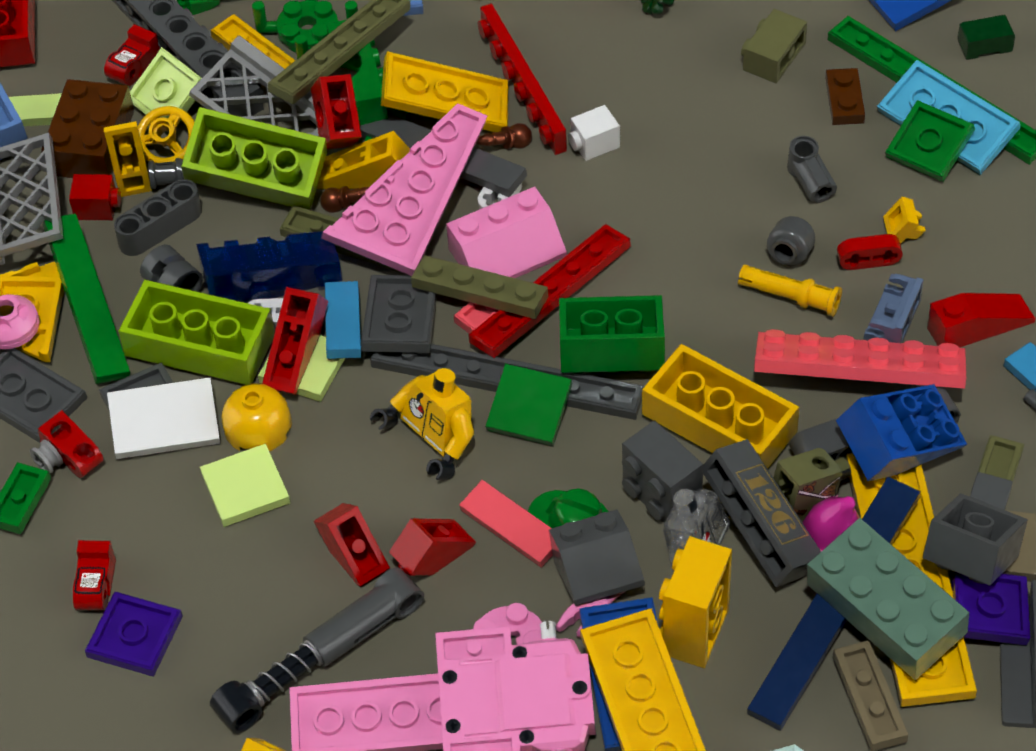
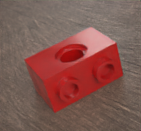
M351 74L319 77L311 87L319 137L326 138L327 150L354 146L362 136Z

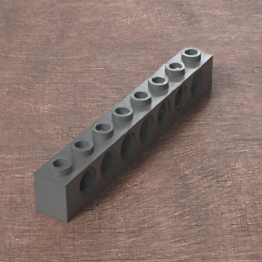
M112 0L135 25L157 34L160 49L162 47L202 78L227 53L222 43L217 44L212 39L208 29L204 25L200 26L195 21L190 10L187 8L183 9L177 0ZM232 62L223 69L224 78L242 77V70ZM260 83L248 84L249 96L264 95ZM243 84L225 85L226 97L245 96ZM221 85L207 86L201 92L209 99L222 98ZM263 103L250 104L251 116L264 110ZM246 104L227 105L229 114L238 117L247 116Z

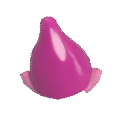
M838 495L828 497L815 504L803 520V525L820 551H823L860 518L854 508L855 500L852 497L846 496L842 498L838 497Z

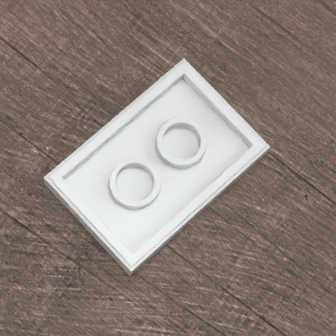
M211 378L107 392L116 459L220 444Z

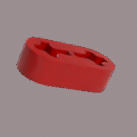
M892 234L850 238L841 242L837 247L840 265L847 270L889 266L897 263L903 256L899 238Z

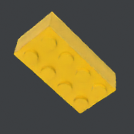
M682 343L642 389V415L653 421L655 420L658 424L711 453H714L718 448L748 439L767 469L798 432L799 406Z

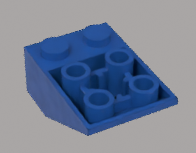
M935 384L859 398L836 419L868 481L895 476L967 445Z

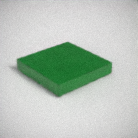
M917 100L886 149L885 154L891 160L944 182L975 131V126L968 121Z
M505 363L485 426L486 430L554 446L573 384L572 379Z

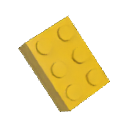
M689 536L684 549H677L672 562L673 575L671 579H664L659 592V600L663 601L659 612V620H663L660 632L671 658L698 667H706L729 611L732 549Z

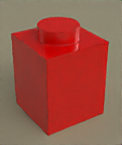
M74 174L69 195L72 213L77 215L78 220L113 221L115 207H120L121 191L120 188H115L113 176L108 174Z

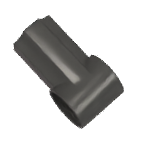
M798 136L790 142L787 164L788 172L798 178L810 201H816L817 203L826 201L832 194L836 193L837 185L818 154V142L810 136Z

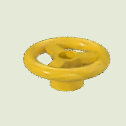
M173 106L159 107L147 113L138 125L145 160L147 162L154 160L155 163L173 162L176 158L184 159L194 126V119L186 111ZM180 119L188 129V140L183 149L176 141V127ZM149 127V134L145 135L146 130ZM169 131L167 137L161 138L164 132ZM153 144L168 146L175 155L166 158L153 155L146 146Z

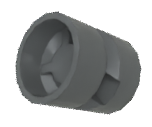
M164 244L156 247L145 257L141 264L140 274L144 280L199 292L202 287V274L188 261H185V258L170 245Z

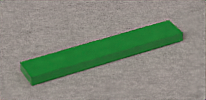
M62 215L63 239L50 242L49 245L95 383L122 380L129 377L130 370L77 215ZM44 220L43 227L45 232L53 230L52 222Z

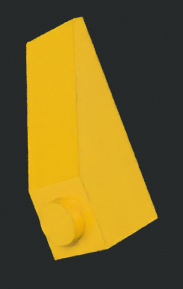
M137 122L104 127L117 187L121 191V197L152 191Z
M394 131L330 154L325 158L317 189H328L331 187L340 189L343 186H347L349 189L370 187L396 161L406 156L410 152V148Z

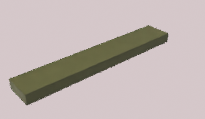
M371 0L269 81L268 92L291 104H295L311 91V87L319 77L332 74L410 10V0Z

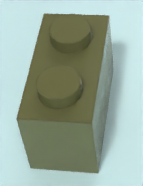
M773 9L766 19H761L756 33L751 39L747 38L742 46L743 70L777 84L806 44L807 21Z

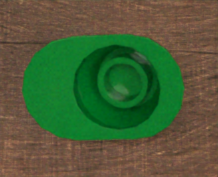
M579 488L568 491L553 490L545 492L535 498L528 509L529 513L550 528L593 517L603 512H609L594 494Z

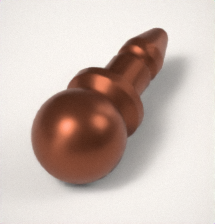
M517 123L511 127H502L500 132L485 133L479 136L476 144L483 146L502 145L505 149H510L511 147L524 148L530 144L532 132L525 124Z
M343 186L340 189L335 187L328 188L321 194V206L325 211L331 213L341 211L343 208L347 209L363 197L369 187L350 190L347 186Z

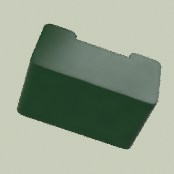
M999 15L960 23L958 41L966 59L970 60L988 53L1000 51L1003 54L1012 52L1015 34L1007 16Z

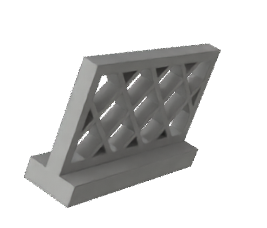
M240 35L233 40L230 50L189 93L190 97L206 109L229 114L227 105L246 104L247 116L242 118L271 123V125H275V122L293 121L295 131H299L298 121L311 120L317 125L311 91L295 104H291L268 92V82L281 73L284 68ZM232 62L242 70V77L224 78L223 69ZM261 83L266 87L267 95L249 96L248 84ZM243 84L245 96L226 97L225 85ZM221 85L222 98L209 99L201 92L207 86ZM273 102L288 103L291 106L292 114L274 115ZM268 103L270 115L251 116L250 104ZM316 128L314 132L307 134L319 136L318 128Z
M49 133L0 147V159L9 156L14 157L6 169L0 167V265L5 264V256L63 239L53 139ZM44 146V151L36 160L28 156L33 149ZM23 162L30 164L31 166L22 177L14 173ZM39 170L47 172V175L39 185L31 181ZM9 179L17 182L8 194L1 191V188ZM25 187L34 190L25 202L17 199ZM43 194L49 197L50 200L40 210L33 205ZM11 204L20 207L11 219L3 216ZM28 212L35 214L36 217L27 227L19 224ZM44 220L52 222L53 230L43 233L36 232ZM14 229L22 232L16 241L6 243V238Z

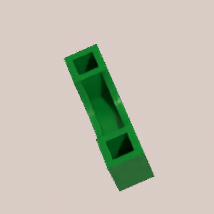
M346 20L326 23L327 34H330ZM374 39L340 66V68H347L357 72L352 77V84L360 125L388 119L387 107L381 106L383 67L377 68L381 66L378 48H372L375 47Z

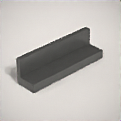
M1032 579L1028 595L1030 640L1028 644L1019 645L1000 642L1002 725L1007 727L1036 728V580Z

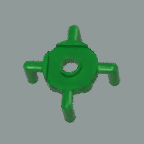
M255 1L252 4L257 32L277 33L279 41L288 45L289 50L297 54V59L328 35L326 23L338 21L337 14L332 9V4L328 1H289L283 6V11L278 16L277 21H267L265 6L262 1ZM355 1L345 3L346 19L358 11ZM305 25H313L311 29L301 28Z

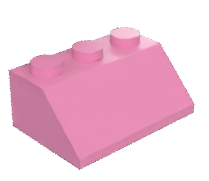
M535 186L446 223L448 248L458 264L517 278L567 255L552 211Z

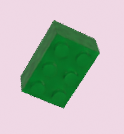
M662 295L559 298L561 373L648 372L659 370L665 363Z

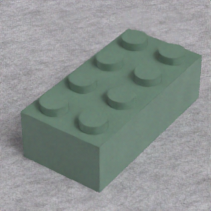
M861 518L856 520L807 564V585L914 680L918 679L968 633L970 612Z

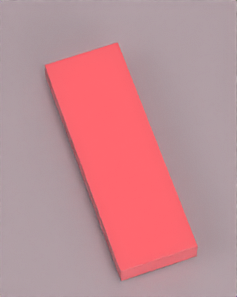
M481 480L459 504L462 512L542 568L553 556L549 529L552 528L484 480Z

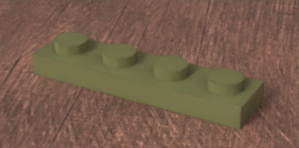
M424 255L411 276V284L414 288L533 319L537 318L549 296L547 286Z

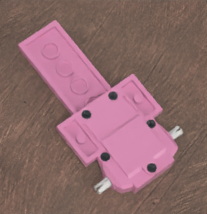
M546 621L540 623L542 640L520 645H512L510 626L435 633L437 674L289 687L292 751H428L443 749V751H585L589 735H596L588 653L581 654L575 641L572 639L556 638V623L553 621H549V629H547Z

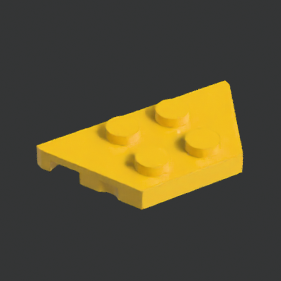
M55 261L40 267L35 262L24 266L18 271H9L0 275V296L13 294L27 298L35 306L40 319L39 328L34 337L15 349L44 362H51L64 287ZM10 305L1 306L0 316L11 314L14 307Z

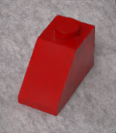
M342 503L313 521L329 552L358 586L364 585L390 568L358 506Z
M411 518L389 553L399 562L398 567L410 576L434 575L470 550L476 541L455 519Z

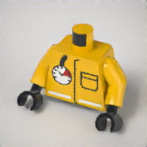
M441 368L428 376L420 375L411 380L390 400L391 405L388 408L375 409L370 415L371 421L379 420L384 416V423L378 428L380 430L393 428L397 423V413L401 412L400 419L443 456L442 459L430 460L426 467L428 474L438 473L436 480H448L453 477L455 467L452 462L454 459L458 460L474 435L471 421V399L469 395L455 384V373L447 368Z

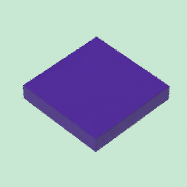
M952 572L953 599L970 612L968 633L964 635V638L1019 645L1028 644L1030 640L1027 577L1001 574L991 585L973 582L968 576L958 572Z
M114 592L85 649L86 657L154 677L181 622L182 612L176 608Z

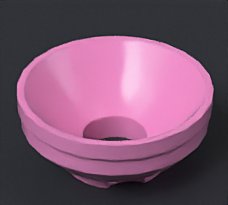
M13 294L1 295L0 307L10 305L14 307V310L7 316H0V349L20 347L31 340L37 333L40 323L38 312L33 303L23 296Z

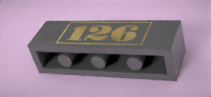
M746 439L716 449L704 463L703 474L775 587L807 576V564L821 551L749 440Z

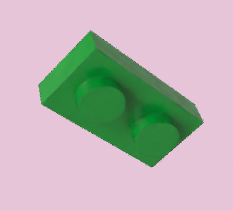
M19 462L16 463L0 492V529L21 535L51 481L49 471Z

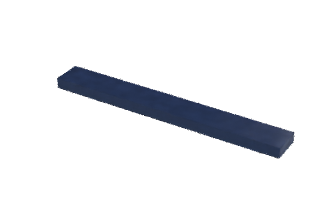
M887 477L862 520L892 545L920 498V491L891 477ZM816 594L747 708L748 715L780 731L847 621L819 594Z

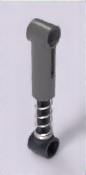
M391 568L380 576L372 590L304 636V643L300 644L298 651L287 653L285 660L280 663L274 662L272 669L266 673L259 672L258 678L255 681L248 680L245 683H239L234 680L225 683L212 695L210 706L233 733L238 734L248 730L260 718L262 714L261 707L264 706L266 699L270 701L269 697L279 690L284 692V686L293 680L297 682L296 678L306 671L311 672L310 668L314 665L326 667L395 617L402 619L411 615L422 604L424 600L423 591L401 568Z

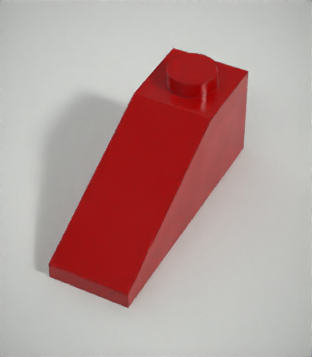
M286 287L262 384L270 386L277 391L296 395L321 334L328 300L320 294Z
M960 293L930 304L927 329L937 346L942 343H951L960 348L1035 323L1036 318L1020 294Z

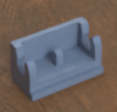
M900 274L890 275L889 281L900 284L903 288L896 285H885L877 308L869 322L868 328L865 330L864 340L884 338L889 342L903 343L921 301L924 279L918 277L914 279Z

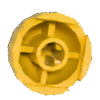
M253 383L238 388L227 399L222 411V425L226 440L233 448L239 451V447L251 449L266 444L268 450L272 451L284 443L287 439L286 434L292 426L291 414L285 398L276 389L265 384Z

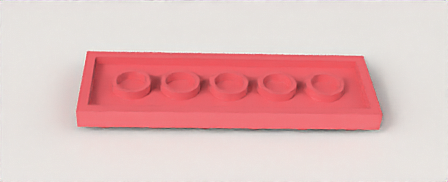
M772 329L766 332H758L754 372L924 386L935 384L936 387L965 389L966 354L965 348H959L951 343L932 346L924 345L922 342L915 340L894 343L884 338L856 340L848 335H837L831 338L820 337L812 332L793 335L785 334L781 330Z

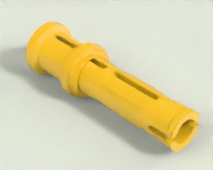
M746 264L742 266L739 273V278L742 279L738 280V285L797 301L801 308L806 309L810 306L827 311V315L832 317L835 316L842 297L841 287L836 286L832 289L815 284V280L810 278L799 281Z

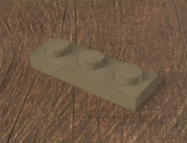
M870 641L834 649L833 659L870 750L876 751L906 743L908 741V732Z

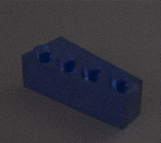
M323 231L289 234L283 241H276L271 239L270 236L257 238V242L254 244L239 245L238 240L224 241V247L209 248L208 243L196 244L207 294L244 303L255 299H270L284 296L286 287L308 290L319 286L325 287V282L342 281L340 260L335 245L321 239Z

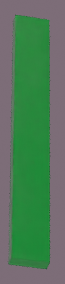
M847 16L828 32V41L896 83L912 64L918 60L1019 121L1021 127L1003 149L1029 165L1036 159L1035 129L865 25Z

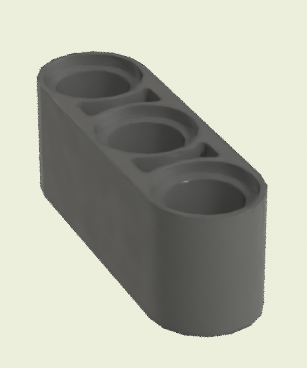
M178 180L116 218L114 229L121 252L128 256L142 254L199 218L201 215V204L196 184L191 180Z

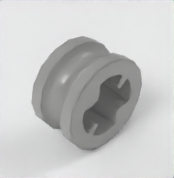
M45 439L40 442L38 449L33 447L29 451L36 465L40 469L49 471L50 474L53 472L54 466L60 467L63 465V459L57 449Z

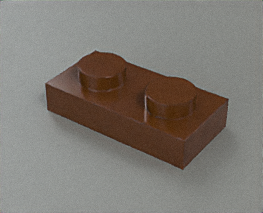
M858 68L826 70L825 79L832 125L864 124L865 110Z

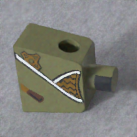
M816 448L778 461L773 478L800 520L803 521L815 504L828 497L836 496L840 481L851 476V467L845 458L840 457L833 460L824 449Z

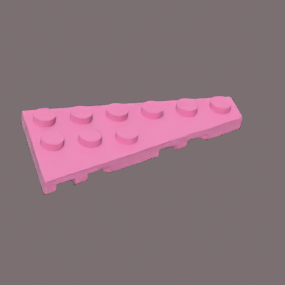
M457 103L432 127V131L421 141H417L410 148V152L406 156L396 161L365 191L363 197L353 206L350 205L342 213L341 218L332 226L329 225L322 232L321 239L412 276L426 252L486 123L487 115Z

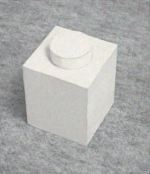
M605 105L570 118L571 132L568 133L570 145L574 151L578 150L585 161L620 148V125Z

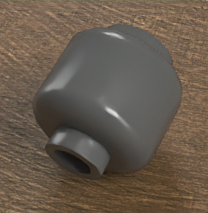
M784 217L777 222L769 234L767 249L777 262L789 266L798 265L806 259L815 243V232L807 221L799 217Z

